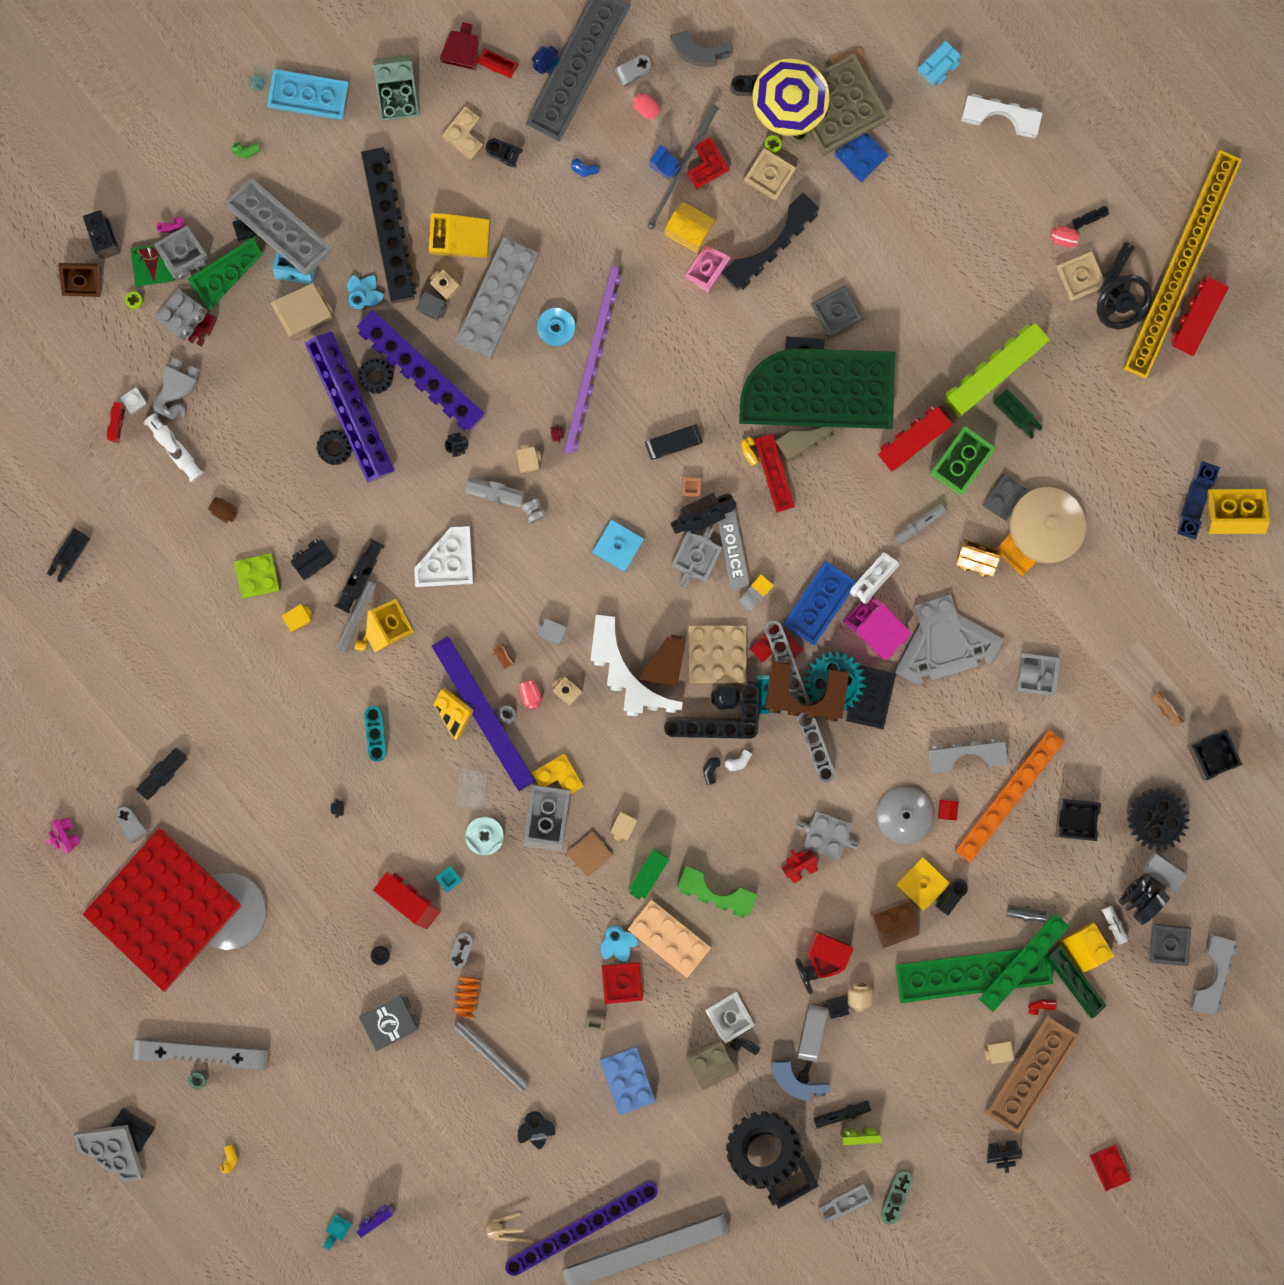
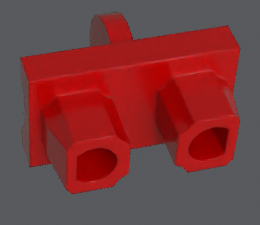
M793 849L790 850L792 856L787 858V864L781 867L786 877L790 878L793 883L802 879L799 871L805 868L809 874L818 871L817 859L811 850L805 854L803 850L795 853Z

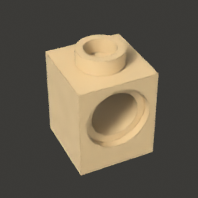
M620 811L610 831L613 834L612 838L623 842V840L628 841L637 819Z
M1010 1040L986 1043L987 1048L984 1049L985 1060H989L990 1064L1014 1061Z

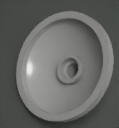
M901 786L888 791L881 798L877 806L876 819L881 832L887 838L897 843L909 844L919 841L930 831L934 820V810L931 801L922 791L909 786ZM904 812H909L910 817L908 819L903 818Z

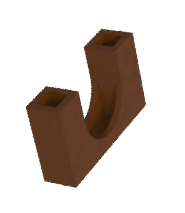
M771 661L765 708H768L769 712L780 714V710L788 711V715L799 716L800 713L807 714V718L818 719L819 716H826V720L835 722L838 721V718L843 719L849 672L828 669L826 689L822 698L814 704L803 705L794 701L789 692L791 664Z

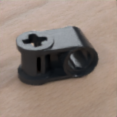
M760 74L735 76L731 81L730 91L736 96H752L754 85ZM735 82H742L744 88L741 90L736 89L734 86Z
M496 138L488 140L485 146L486 154L490 158L512 168H516L517 159L523 152L521 148ZM497 144L500 149L498 152L493 153L489 150V146Z

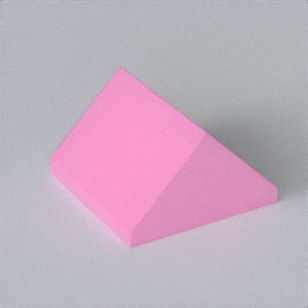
M705 245L684 277L709 293L721 276V273L730 263L731 258Z

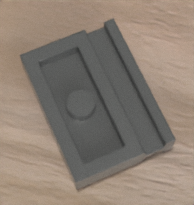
M1004 474L983 507L1004 521H1007L1014 506L1028 489Z

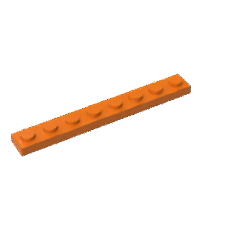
M1050 730L1046 732L955 851L968 862H972L1062 746L1064 741Z

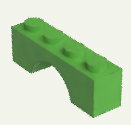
M685 866L677 886L680 889V893L690 896L692 893L698 896L697 900L707 904L709 901L716 903L715 907L724 911L727 908L734 910L733 914L742 918L745 915H750L757 897L756 893L738 887L731 894L717 895L711 892L705 885L704 873L689 866Z

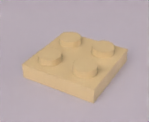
M764 148L745 177L744 182L776 202L796 168Z
M1092 251L1056 266L1070 302L1098 291L1104 282Z

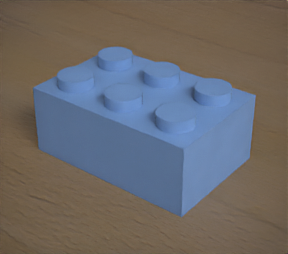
M637 1045L600 1058L619 1115L656 1102Z

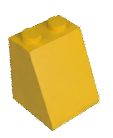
M683 202L674 211L665 227V236L698 254L717 220Z

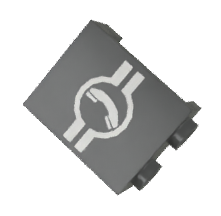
M402 994L359 1016L376 1051L419 1029L418 1025L420 1022L416 1014H411L409 1010L411 1004L407 997L403 998Z

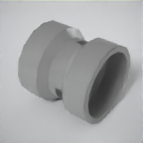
M538 498L521 506L528 515L529 523H533L546 516L545 511L540 507L541 503Z

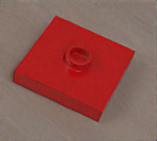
M640 962L601 965L605 1004L643 1001Z

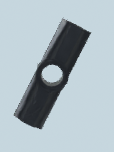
M176 747L149 772L150 775L136 790L148 801L162 786L164 787L174 777V773L188 758Z

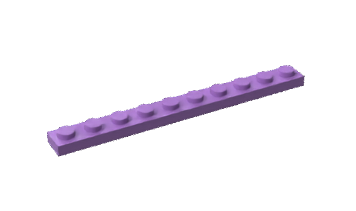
M611 267L564 450L566 454L572 455L573 451L578 449L579 440H576L578 432L582 433L584 422L581 421L582 414H586L589 403H586L587 395L591 396L594 386L590 384L591 379L596 377L598 366L595 364L597 358L600 359L602 355L601 340L606 339L608 329H605L606 321L610 322L613 312L609 310L610 305L615 303L617 292L614 291L615 286L620 284L622 277L618 267Z

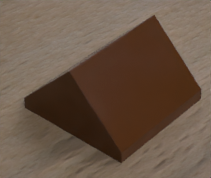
M58 264L62 296H101L102 268L98 264Z

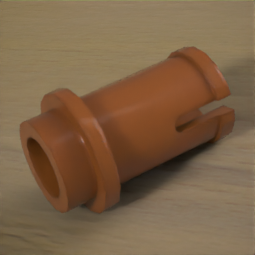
M501 644L493 650L495 652L494 655H497L504 669H506L515 662L506 650L507 646Z

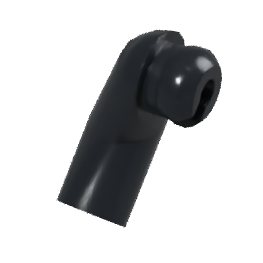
M717 757L709 758L703 767V774L707 785L716 783L713 772L721 765V761Z
M734 1038L730 1045L735 1051H739L743 1047L753 1055H757L760 1051L759 1046L747 1039Z

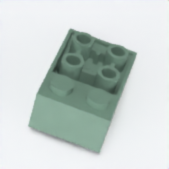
M412 54L374 59L373 68L381 121L419 116Z

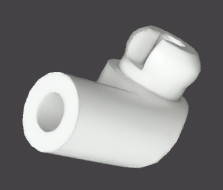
M744 749L739 759H727L725 767L733 772L744 769L752 753Z

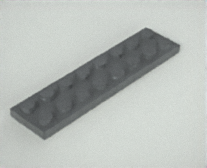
M620 0L589 1L526 122L527 126L558 142L561 141L630 8L628 4Z

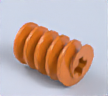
M468 976L458 977V980L463 982V984L457 985L461 992H456L455 995L460 997V999L454 1000L458 1007H454L452 1010L457 1012L459 1016L475 1018V1015L471 1012L476 1011L477 1008L472 1004L478 1003V1000L474 997L479 996L480 993L475 989L481 988L477 981H482V979Z

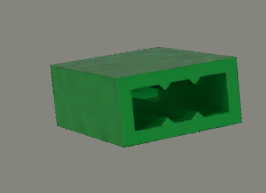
M653 848L629 885L630 894L638 900L641 897L645 899L670 859Z

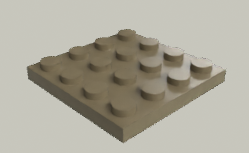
M855 54L820 71L829 89V106L822 121L809 132L823 156L891 120L890 115Z

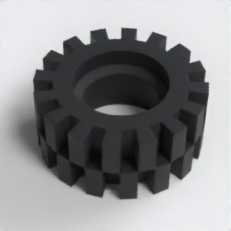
M377 358L368 359L367 362H363L358 370L361 386L372 394H380L383 391H387V388L393 382V372L388 363ZM379 369L382 371L383 378L379 383L369 381L368 374L371 370Z
M330 430L324 432L319 437L316 449L319 457L327 464L340 465L351 456L352 447L346 434L343 432ZM332 440H337L342 445V449L337 455H332L327 451V445Z

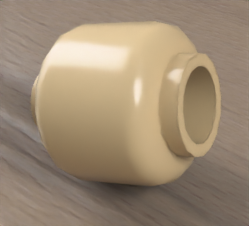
M855 982L849 987L848 1005L854 1008L857 1012H864L872 1006L873 989L867 983Z

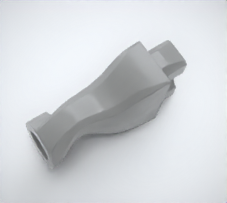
M175 358L171 360L168 366H165L162 373L163 389L153 402L154 411L171 420L179 412L180 416L185 418V408L181 404H175L168 409L165 406L166 403L190 395L198 384L197 378L200 371L189 366L186 374L181 373L180 369L183 362Z

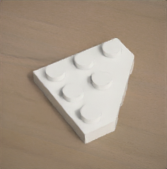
M470 526L450 527L444 536L414 568L415 587L473 584Z

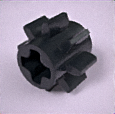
M460 432L448 435V439L445 441L446 451L452 453L453 457L466 454L465 450L468 449L469 445L467 438L461 436Z

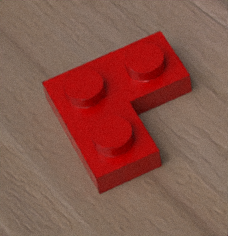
M711 137L696 145L695 150L703 163L688 171L687 174L697 190L730 171Z
M774 624L768 630L769 633L776 634L779 631V626ZM784 630L791 653L795 659L804 649ZM766 633L749 649L762 663L773 653ZM777 642L775 644V650L778 652L785 650V643Z

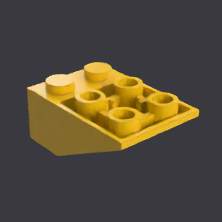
M431 213L430 255L487 258L488 219Z

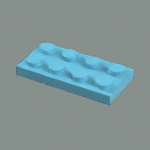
M273 69L267 108L343 121L349 82Z

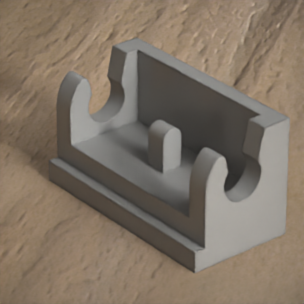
M1156 850L1148 859L1143 871L1174 892L1178 890L1188 876L1187 871Z

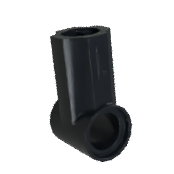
M960 878L951 881L950 886L935 906L949 916L961 898L967 893L968 886L966 882ZM956 883L964 885L962 892L957 893L954 891Z

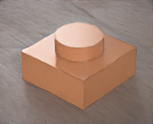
M682 477L681 497H701V478Z

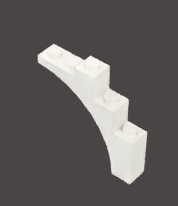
M596 615L591 661H594V665L606 666V663H610L607 686H611L613 691H622V688H626L623 711H627L629 716H638L639 713H643V706H647V710L658 711L659 707L666 708V712L677 713L678 710H682L683 702L666 699L653 693L630 673L617 647L615 617Z

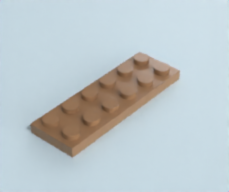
M1046 1015L987 1109L986 1114L1019 1135L1080 1036Z

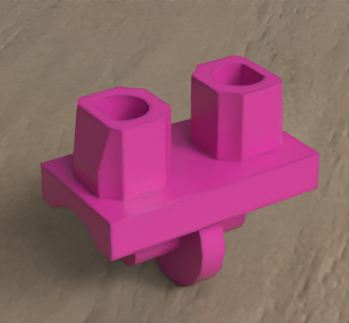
M69 818L56 819L50 823L56 837L53 831L47 832L50 840L45 842L46 845L53 844L55 850L60 848V843L64 853L67 854L80 844L76 834L67 838L64 832L72 828Z

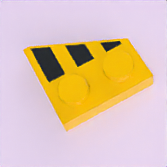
M443 688L440 690L434 706L452 737L457 740L461 737L474 710L448 689Z

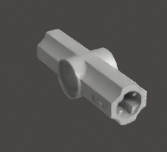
M473 477L468 478L465 488L466 494L482 497L490 502L504 503L520 508L525 493L524 491L505 487L501 483L486 482Z

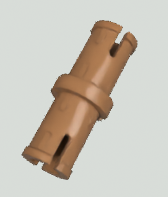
M1159 691L1151 698L1162 711L1161 714L1165 715L1175 728L1185 721L1174 708L1175 705L1167 700L1162 691Z

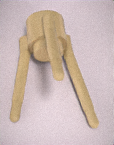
M521 1212L499 1219H492V1223H487L488 1239L533 1243V1240L503 1236L504 1233L524 1232L523 1228L504 1229L503 1224H499L520 1216Z

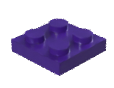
M386 1204L382 1205L376 1210L373 1217L368 1215L360 1221L357 1230L360 1238L393 1216L396 1209L392 1204L388 1206Z

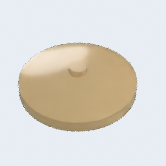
M1041 487L1028 492L1018 500L1011 513L1010 532L1016 547L1026 557L1035 562L1053 564L1066 560L1080 548L1086 533V520L1080 504L1069 493L1054 487Z

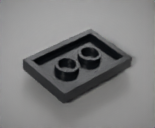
M860 665L858 670H864L861 677L867 678L862 681V684L867 686L861 688V691L865 694L858 695L861 701L857 702L854 700L855 707L849 706L846 721L884 730L896 673Z

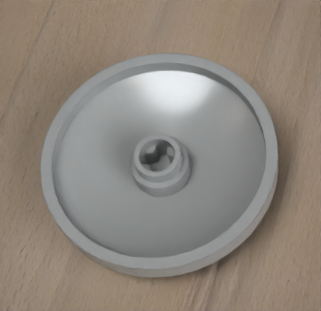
M231 872L213 875L212 877L243 906L208 945L224 950L245 946L254 940L263 928L266 919L265 898L259 887L246 876Z

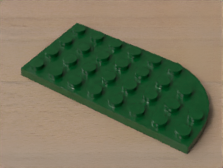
M788 349L772 354L752 370L743 386L740 397L739 424L893 429L896 352Z

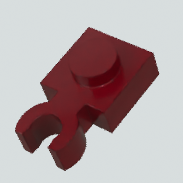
M206 313L204 319L194 328L195 331L188 337V341L193 344L194 340L198 338L197 345L202 347L205 342L204 335L210 336L217 318Z

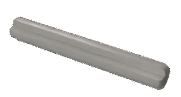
M371 581L366 582L337 645L339 651H347L372 597L376 584Z

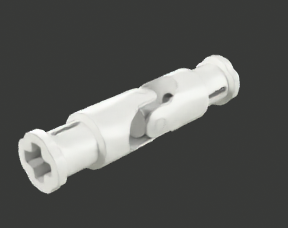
M157 413L152 414L143 422L145 426L148 425L152 430L156 440L162 446H165L167 453L180 470H184L188 475L191 483L204 474V471L200 470L193 462V457L185 447L176 440L169 427L161 422ZM181 448L182 456L176 458L173 454Z

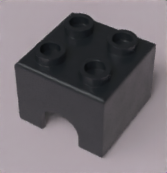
M1227 729L1219 730L1187 745L1202 780L1208 781L1225 771L1243 765Z
M1059 798L1055 836L1097 841V821L1101 811V803Z

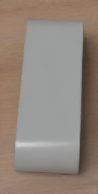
M808 1004L798 1049V1059L817 1062L828 1008Z

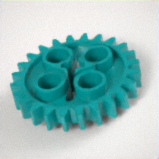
M829 651V657L826 653L822 654V659L816 657L817 664L810 663L813 669L806 670L810 677L804 678L809 681V684H806L804 687L810 688V691L806 694L813 695L810 702L819 701L822 698L826 686L824 689H820L819 681L824 679L827 683L828 669H830L832 664H836L838 671H843L845 668V672H849V675L852 677V683L847 686L844 711H849L848 705L855 707L853 701H861L858 695H864L865 693L861 691V688L867 686L862 684V681L867 679L866 677H861L864 670H858L861 663L854 664L855 657H851L848 660L849 654L845 653L842 656L840 651H837L836 656L833 651Z

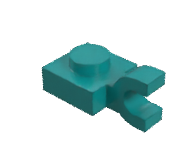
M336 1214L326 1230L330 1236L323 1247L330 1250L337 1238L342 1241L352 1223Z

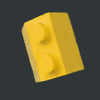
M1093 922L1088 923L1059 941L1060 945H1062L1082 973L1114 957L1102 934Z

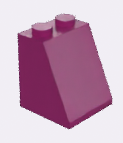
M873 596L867 604L861 601L842 621L884 661L892 657L895 650L904 644L912 634L883 603Z

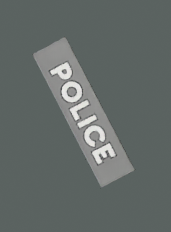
M735 511L725 514L726 518L718 522L730 587L731 590L750 587L736 513Z

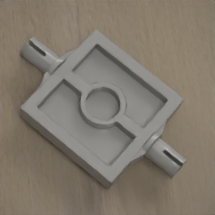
M709 526L706 528L703 536L687 532L671 565L684 574L679 585L682 586L686 579L683 586L687 588L691 578H697L706 583L722 550V547L710 540L714 529L711 528L709 534H707L710 529Z
M816 811L813 820L809 824L799 820L796 824V828L806 831L804 848L837 860L840 859L842 851L846 846L858 849L860 842L849 839V832L852 827L850 822Z

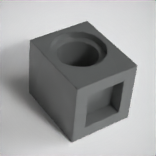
M424 291L416 310L438 321L439 318L444 317L447 308L445 307V301Z

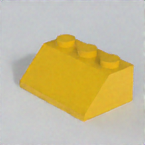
M1208 489V534H1266L1270 523L1266 489Z

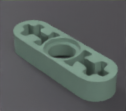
M906 1170L896 1173L881 1210V1219L888 1225L897 1222L913 1182L912 1175ZM904 1174L907 1175L906 1177L909 1180L903 1183L902 1188L906 1189L905 1192L895 1188V1185L900 1187L901 1181L899 1177H903ZM894 1192L902 1194V1200L898 1203L891 1200ZM888 1203L895 1207H899L898 1210L894 1208L892 1211V1214L895 1217L886 1220L887 1217L884 1214L885 1212L889 1213L891 1209V1206H887Z

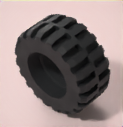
M761 1111L760 1115H757L756 1112L751 1113L750 1118L743 1117L740 1119L742 1121L740 1125H734L733 1134L729 1133V1143L726 1144L727 1159L736 1175L747 1185H753L756 1189L766 1187L767 1190L773 1189L774 1185L780 1187L784 1185V1180L790 1181L793 1178L791 1174L793 1172L797 1173L799 1169L798 1163L802 1162L801 1152L803 1148L800 1143V1137L788 1120L784 1117L781 1118L776 1113L769 1114L767 1111ZM761 1135H775L782 1144L778 1159L768 1166H754L747 1157L751 1142Z

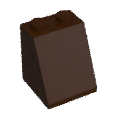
M672 634L671 638L667 637L641 673L639 680L677 687L686 641L682 640L683 637Z
M906 899L870 912L883 948L919 935L916 918L910 902Z

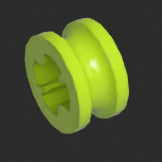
M771 135L766 138L765 149L773 154L780 151L782 142L778 136ZM772 140H776V144L779 146L770 149L768 142L771 143Z
M131 291L125 296V303L133 310L139 309L143 304V298L138 292ZM134 295H136V298L139 299V302H135L134 305H131L132 303L129 302V299H132Z

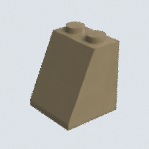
M721 1038L686 1055L687 1061L703 1090L738 1073Z

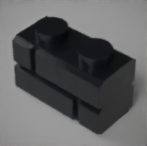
M318 539L313 540L308 544L309 548L304 552L299 550L292 555L293 560L290 562L304 581L336 559L322 539L320 541Z

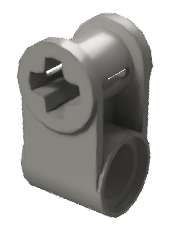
M639 55L615 68L614 71L623 87L648 74L652 67L651 60L646 55ZM640 61H643V63L647 62L645 69L639 67Z
M123 806L116 811L115 818L131 843L148 834L146 827L131 807ZM122 810L124 812H129V815L127 816L128 820L126 818H121Z

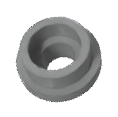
M503 705L497 710L496 716L502 724H510L514 721L516 713L511 706ZM503 712L508 713V718L503 717Z

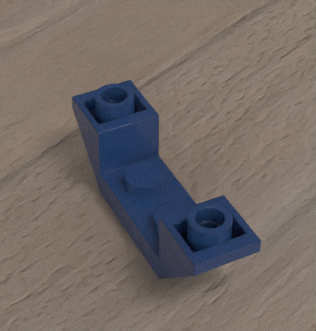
M1201 461L1191 482L1179 518L1178 535L1196 540L1202 523L1200 519L1208 498V489L1214 486L1220 467Z

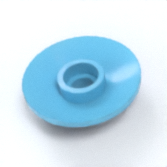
M551 308L539 317L537 332L541 340L546 344L561 346L569 342L573 337L575 322L571 314L566 310ZM559 325V331H554L553 326Z

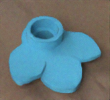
M353 275L347 283V289L350 293L348 302L352 308L362 309L365 305L375 306L381 302L384 294L375 291L377 285L375 276H368L360 281ZM358 296L361 297L360 303L354 301Z
M613 925L607 929L606 939L601 943V955L606 960L614 954L619 960L627 962L630 955L629 947L637 946V939L631 932H624L620 926ZM612 932H618V938H613L611 936Z

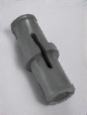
M1008 905V918L1022 919L1024 922L1029 920L1045 923L1047 911L1034 910L1027 906L1022 908Z

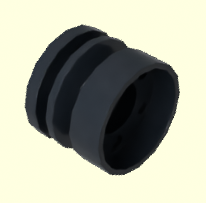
M1147 874L1134 880L1124 890L1123 895L1118 900L1122 906L1129 902L1125 907L1127 911L1134 907L1137 908L1133 917L1141 925L1149 922L1170 899L1161 888L1154 892L1151 891L1155 882L1152 880L1146 884L1150 879Z

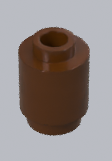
M215 497L208 508L212 515L226 524L229 521L233 522L238 514L236 512L237 507L223 498Z

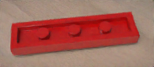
M773 434L754 439L776 513L795 508Z

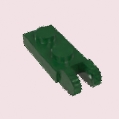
M1008 389L993 402L1030 439L1034 437V434L1025 426L1028 421L1039 431L1043 428L1033 417L1034 415Z

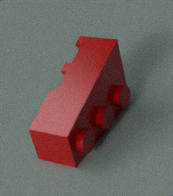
M386 872L373 891L412 923L428 929L441 911L432 905V901L427 897L416 893L418 890L415 887L403 883V878L395 872L394 874Z

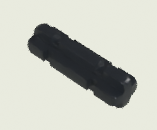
M1102 206L1098 210L1095 209L1082 215L1081 218L1073 219V226L1075 229L1083 227L1084 224L1088 225L1099 220L1100 217L1104 218L1109 215V210L1106 206Z

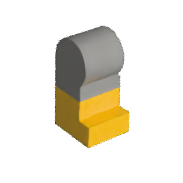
M760 575L738 602L750 612L774 585L764 576Z

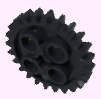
M1157 788L1156 793L1149 789V795L1142 792L1143 798L1141 799L1136 796L1135 798L1138 803H1131L1134 809L1128 810L1132 817L1126 819L1132 821V824H1129L1127 827L1134 829L1130 835H1137L1135 841L1142 840L1141 846L1143 847L1148 843V849L1150 850L1154 845L1156 851L1160 850V846L1167 850V844L1175 847L1173 841L1180 843L1179 836H1186L1183 829H1189L1188 826L1184 825L1185 822L1190 821V819L1185 818L1189 811H1183L1186 804H1179L1182 798L1174 799L1176 793L1173 792L1168 795L1167 789L1164 790L1163 794L1160 788ZM1161 801L1166 803V809L1163 812L1158 810V803ZM1145 810L1150 814L1147 821L1141 819V813ZM1173 810V814L1162 818L1160 824L1155 822L1147 828H1143L1145 824L1156 820V815L1163 816ZM1170 818H1173L1176 822L1175 827L1172 829L1167 826V821ZM1156 827L1159 830V834L1157 837L1152 838L1150 830Z

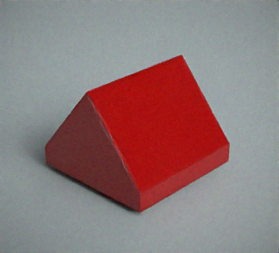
M939 800L938 819L957 821L959 802Z

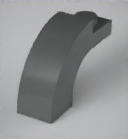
M688 30L672 34L669 38L675 52L683 60L695 66H716V58L719 57L720 60L726 59L733 53L731 42L711 48L697 45L691 39Z

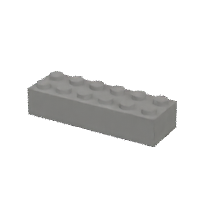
M503 237L455 341L457 345L492 360L539 258V253Z

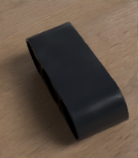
M697 424L645 441L650 460L703 443Z

